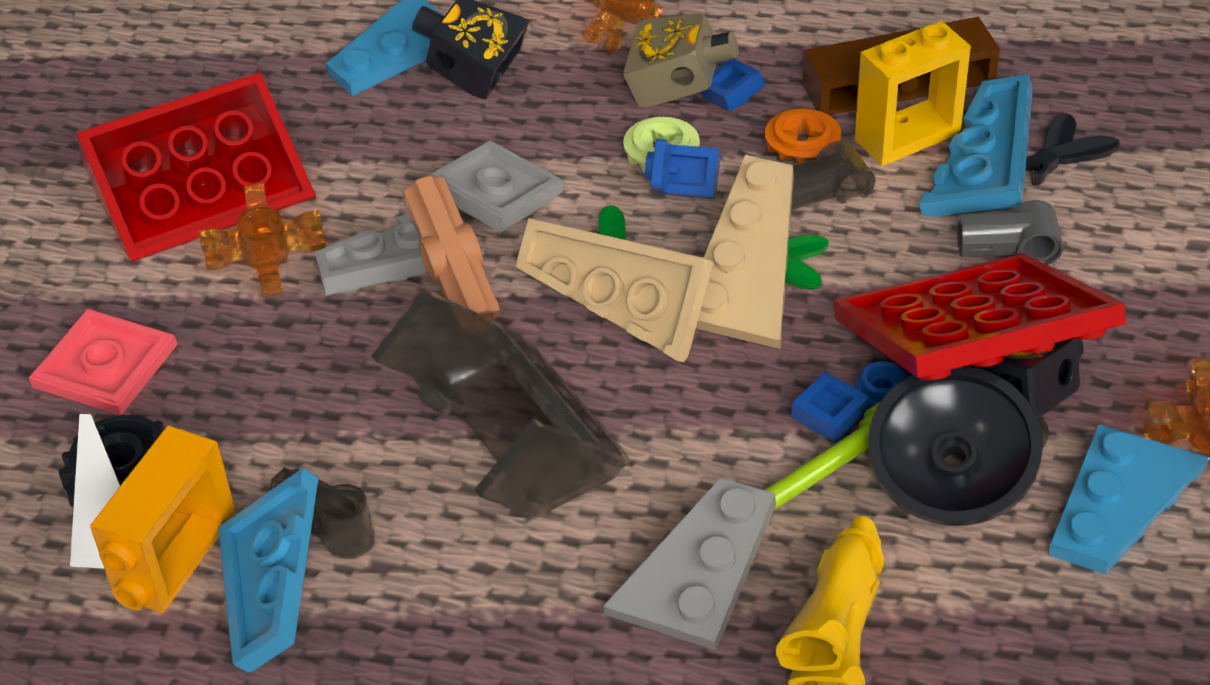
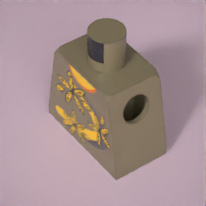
M701 13L640 20L636 27L623 75L638 107L657 106L707 90L712 84L716 63L738 58V43L732 31L714 35L706 16Z

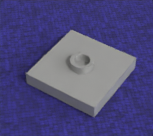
M491 140L427 175H433L434 177L444 176L456 207L500 233L548 204L563 191L564 181Z

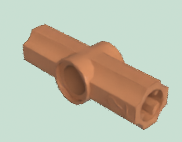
M430 175L415 180L412 185L403 190V199L405 206L408 208L411 221L415 225L420 237L419 248L429 277L433 283H439L458 331L470 330L488 324L500 317V308L482 268L484 265L482 252L472 227L469 223H463L444 176L434 177Z

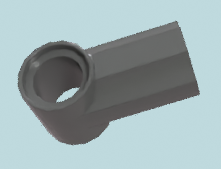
M1026 201L1008 213L958 215L957 242L959 254L962 257L1010 256L1025 253L1050 265L1056 262L1062 255L1063 243L1056 212L1053 206L1045 201Z

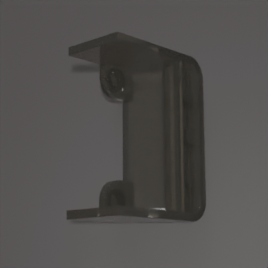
M424 289L371 355L377 363L411 376L421 388L418 391V396L430 408L439 413H443L445 409H448L463 417L497 461L474 490L479 497L501 504L519 517L524 518L527 514L540 517L614 480L630 461L620 445L527 339L516 331L432 291Z

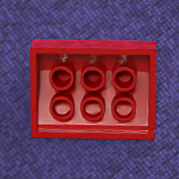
M261 72L77 132L81 160L95 193L130 262L316 197Z

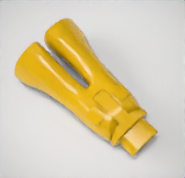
M856 516L853 518L850 528L842 530L829 549L824 551L816 572L818 580L812 595L791 622L776 646V655L780 665L793 670L788 680L789 685H865V678L860 663L861 635L879 589L880 580L878 575L884 566L880 537L874 522L866 516Z

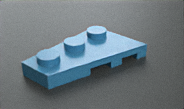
M1098 424L1050 544L1048 556L1106 574L1146 533V529L1154 520L1177 501L1181 492L1193 480H1197L1208 467L1210 457Z

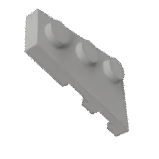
M409 213L397 217L398 225L385 232L379 233L366 230L314 252L325 295L352 293L362 287L384 282H401L411 276L428 273L419 248L420 237L415 225L411 221Z
M720 478L603 606L604 614L716 650L775 509V493Z

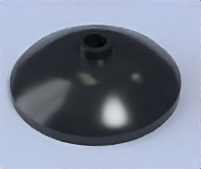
M970 366L951 369V374L942 379L922 380L911 375L902 380L886 394L877 407L871 421L868 437L871 467L879 485L888 497L900 508L919 519L947 526H967L983 523L1013 508L1032 487L1040 468L1043 449L1040 424L1027 399L1018 389L1003 378L991 372ZM950 455H957L964 462L959 466H950L945 463L944 459Z

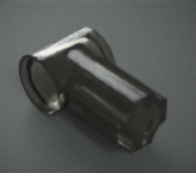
M844 140L832 142L819 152L815 160L793 166L794 180L791 210L834 197L841 204L847 203L846 199L857 196L866 198L874 189L876 183L875 175L850 142Z
M284 467L271 479L269 491L295 474L299 469L289 470ZM318 479L310 534L323 540L327 551L334 557L354 559L363 556L374 545L375 531L364 491L350 484L331 486Z

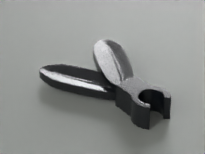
M1066 113L1057 116L1049 127L1044 148L1032 156H1027L1026 170L1037 171L1033 174L1032 186L1042 184L1046 176L1054 171L1058 164L1079 163L1110 156L1118 150L1120 141L1114 137L1103 135L1073 140L1077 125L1074 117Z

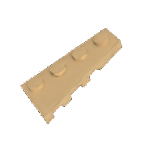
M749 155L744 156L704 258L714 263L699 314L697 329L781 349L785 278L788 262V237L794 180L793 165Z
M528 218L515 267L559 293L579 302L597 315L622 327L640 340L653 345L676 361L684 363L689 355L714 262L702 257Z

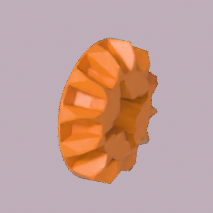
M807 108L790 109L775 115L769 120L765 127V140L767 141L768 152H778L781 162L794 157L799 166L804 159L808 158L820 164L824 155L835 156L836 148L841 144V128L834 118L824 112ZM802 130H806V135H808L807 141L797 140Z

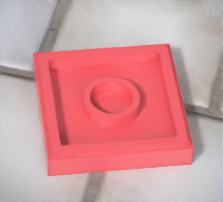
M87 309L30 375L29 381L33 388L116 415H122L178 345L177 340L173 334Z

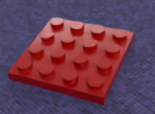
M1025 253L833 300L836 321L922 380L942 379L951 374V369L967 365L978 367L996 365L1003 361V356L1021 351L1026 353L1046 352L1053 349L1056 342L1071 338L1078 340L1100 338L1105 335L1106 329L1126 324L1125 304Z

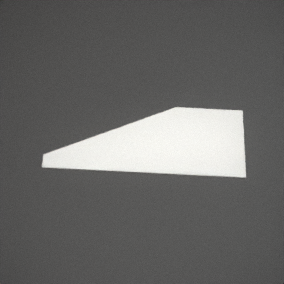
M91 414L79 415L70 566L104 569L89 525L115 494L120 484Z

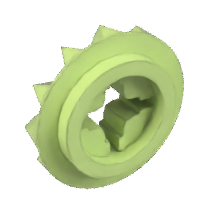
M653 117L642 120L630 127L623 139L624 152L627 153L629 164L639 163L643 172H645L647 153L649 151L655 152L653 140L655 143L656 139L667 140L671 145L700 147L699 135L694 127L683 120L672 117Z

